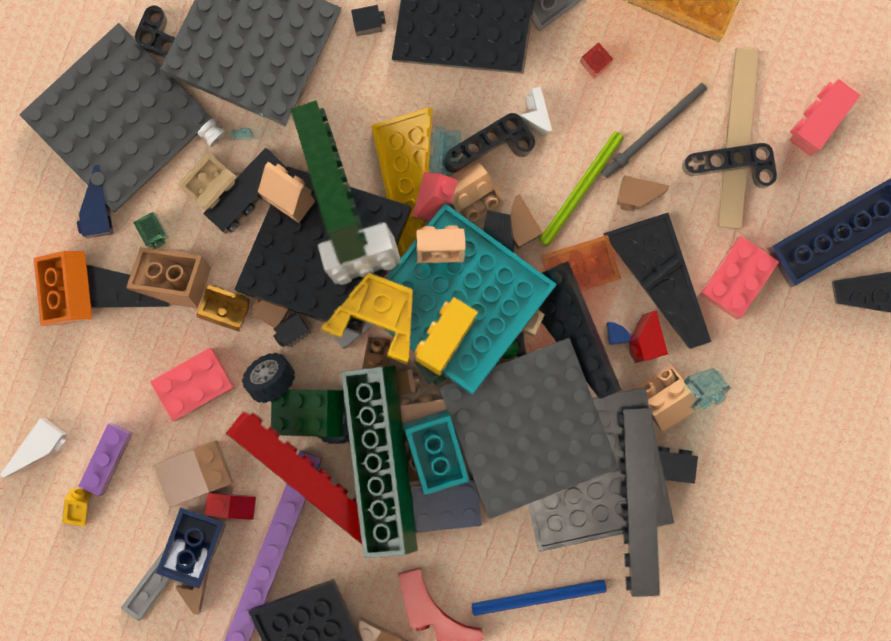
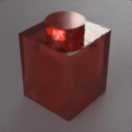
M599 42L580 59L582 66L594 79L609 67L613 61V58Z

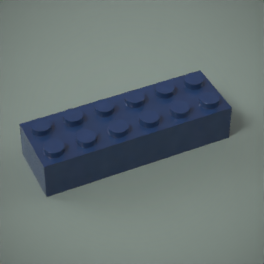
M891 178L767 248L771 256L779 261L777 266L790 288L891 231Z

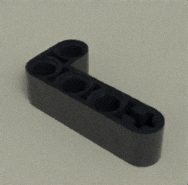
M153 5L146 8L135 32V40L147 52L166 58L168 52L162 51V47L168 42L173 44L175 37L163 33L167 24V17L159 6ZM160 14L161 18L158 22H151V16ZM145 34L152 35V39L148 43H142L141 41Z
M509 113L451 148L443 159V165L447 171L457 172L507 142L516 156L525 157L534 148L535 138L518 114ZM506 122H513L516 126V129H509L506 125ZM487 133H494L497 136V141L489 140ZM518 141H525L528 144V148H521ZM468 145H476L479 149V152H471L468 148ZM461 153L463 154V156L459 159L458 163L456 161L451 162V158L455 159L459 157Z
M766 143L692 153L682 163L683 172L689 176L751 168L754 184L762 189L771 186L777 179L773 149ZM758 149L766 153L765 160L757 158L756 151ZM734 153L742 154L744 162H735L733 158ZM712 156H717L721 159L720 167L712 165ZM705 157L704 164L698 165L695 170L693 166H689L692 160L694 163H701ZM760 172L769 174L770 180L768 183L760 180Z

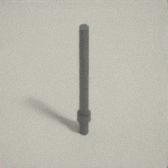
M700 83L627 150L616 155L613 158L614 161L601 172L603 176L608 179L619 168L626 166L629 163L628 160L702 95L707 90V87Z

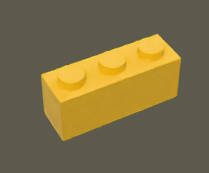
M454 297L450 303L445 302L440 310L441 318L438 322L433 321L427 331L430 334L425 342L421 341L415 350L417 354L416 362L439 376L444 371L478 314L476 310Z

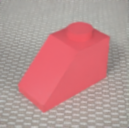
M424 172L412 216L430 222L444 203L448 206L452 203L458 180L439 173Z

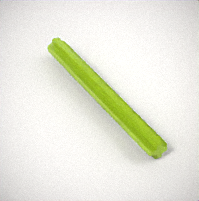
M614 131L539 238L542 244L545 246L551 244L624 139L622 134Z

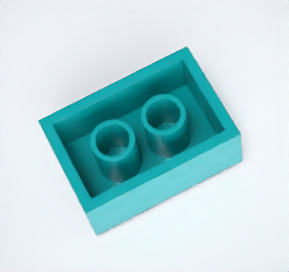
M447 410L402 423L424 495L469 481L453 423Z

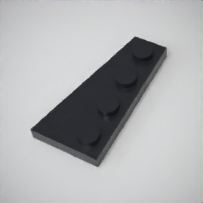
M86 265L91 308L169 307L168 302L128 290L126 287L130 278L129 274Z

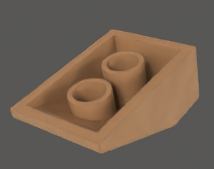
M140 247L126 288L178 306L198 308L211 267L202 255Z
M218 440L153 465L169 508L234 483Z

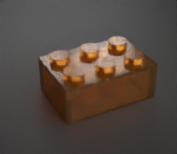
M608 235L550 252L540 257L545 271L569 261L581 292L621 279Z

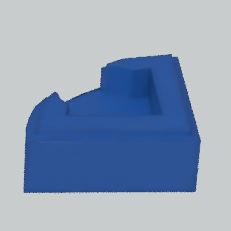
M614 322L606 323L609 345L629 343L631 335L623 326Z

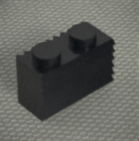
M294 313L274 328L276 334L273 337L281 347L288 346L293 348V345L300 342V339L304 340V337L311 334V330L301 316Z

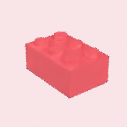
M840 79L834 83L829 82L817 95L819 101L815 100L804 112L803 115L806 118H802L790 131L792 137L789 141L811 157L823 147L861 95Z
M740 236L735 240L699 295L736 320L741 319L779 261Z
M208 348L150 381L172 422L180 420L235 389L214 348Z

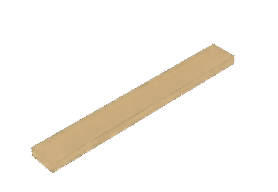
M738 47L735 49L726 148L750 145L759 50ZM734 153V161L743 163V155ZM747 168L723 172L718 227L741 229Z

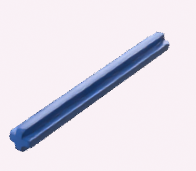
M599 580L476 602L471 607L473 615L478 616L605 593L607 588L605 581Z

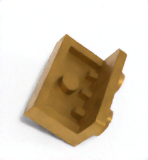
M206 285L205 295L196 317L240 332L249 310L250 299L240 293L225 291L220 286Z

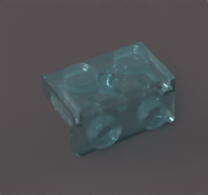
M436 126L435 132L431 133V146H434V155H430L429 168L433 169V173L451 176L456 173L445 169L443 159L451 148L460 143L461 133L459 131H447L445 127ZM459 157L451 158L450 160L451 162L456 161L458 163Z
M715 368L689 375L683 381L697 397V400L691 406L694 411L701 408L705 410L712 404L719 405L727 398L725 394L731 389L724 380L723 375Z

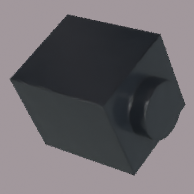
M378 5L351 10L356 37L383 31L382 25L386 24L384 11H379Z

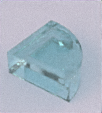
M250 128L232 130L230 132V140H253V132Z

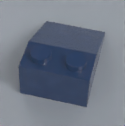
M180 507L156 574L200 589L219 546L226 524Z

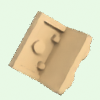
M207 151L178 183V186L204 210H207L208 208H213L218 203L219 196L224 190L228 191L234 185L236 176Z

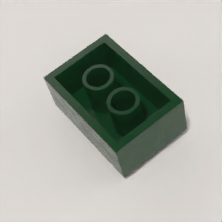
M288 390L280 398L271 402V428L277 431L280 436L343 437L344 391Z

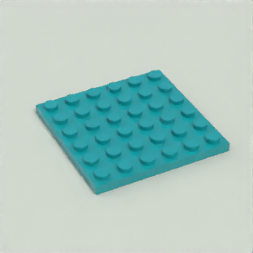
M444 203L427 226L435 227V229L457 226L459 229H464V262L417 263L416 239L401 258L402 263L396 264L385 279L413 290L409 349L414 353L421 341L425 342L430 334L427 331L433 321L438 322L441 318L440 310L446 301L450 303L454 297L478 312L476 320L442 372L465 391L473 395L557 284ZM383 329L387 333L395 337L396 333Z

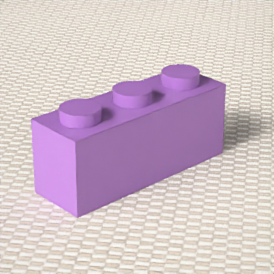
M108 423L78 486L98 496L104 495L133 432L114 423Z

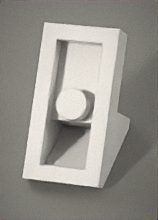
M541 87L533 88L527 93L528 96H526L527 107L532 112L521 114L520 117L527 127L543 136L548 135L552 128Z

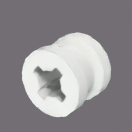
M211 119L201 127L197 134L201 138H205L207 144L213 147L224 137L226 131L223 128H219L217 122Z

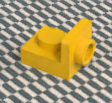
M81 488L68 491L64 499L62 523L85 527L88 518L89 501L92 497L91 492Z

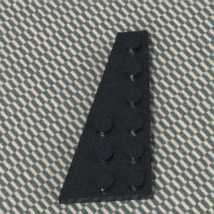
M667 212L603 233L639 283L650 275L657 265L661 266L674 253L682 260L683 266L668 276L669 279L666 282L662 281L647 294L688 349L711 342L669 213Z

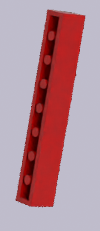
M243 411L226 434L362 545L357 498H349L346 495L349 491L339 483L336 486L330 482L332 477L322 469L319 472L313 468L315 463L304 455L301 458L295 452L298 449L290 442L286 441L284 444L278 439L280 434L271 427L268 429L261 425L263 420L252 412L249 415Z

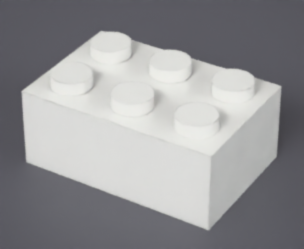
M386 223L360 230L359 232L364 231L368 245L364 246L367 256L340 265L331 241L318 244L324 269L335 284H347L353 278L359 276L366 277L368 273L374 274V271L380 269L389 270L394 268L396 264L402 263L395 238Z

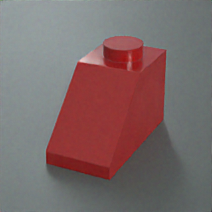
M657 311L642 314L629 340V353L634 363L668 355Z
M209 492L207 494L205 516L254 520L256 497Z

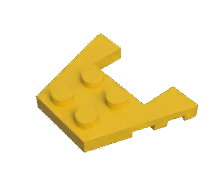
M368 273L321 329L323 332L342 338L352 316L394 332L396 335L387 355L408 364L413 290Z

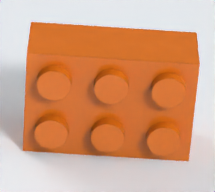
M61 251L33 258L40 325H65L91 320L92 313L85 251Z

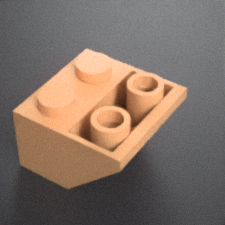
M478 160L473 161L450 176L458 180L451 205L455 211L470 222L475 223L486 216L487 210L494 211L504 204L488 172Z
M268 162L264 168L258 193L265 201L299 223L315 202L310 195L312 191L305 186L306 183L299 177L294 176L292 178L287 174L288 171L281 165L277 164L274 166Z
M669 365L634 388L645 387L649 407L652 408V420L662 432L701 408L694 392L672 365Z

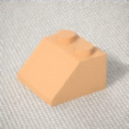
M426 226L422 227L421 230H417V263L464 262V229H459L457 226H447L445 229H435V227Z

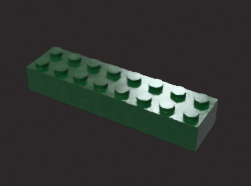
M317 100L291 108L290 110L327 233L339 265L367 256L364 246L368 245L364 231L359 232L360 229H363L359 215L354 216L358 211L354 199L349 200L353 195L349 184H344L348 180L329 122L324 123L328 121L324 108L319 109Z
M395 365L341 372L364 558L407 555L416 552L418 547Z

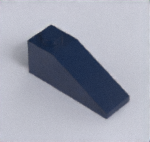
M99 165L94 166L92 174L100 172ZM90 178L79 212L80 220L77 221L78 232L84 238L112 235L114 233L110 208L105 203L103 186H95Z

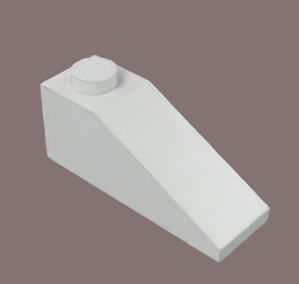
M39 419L0 476L3 478L10 477L55 451L59 452L66 443L64 438L67 434L47 419Z

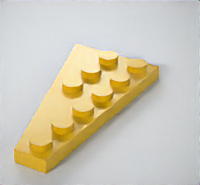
M427 107L371 125L387 199L409 205L412 208L397 245L400 257H403L417 239V230L425 227V220L413 217L412 215L424 172H429L433 107Z

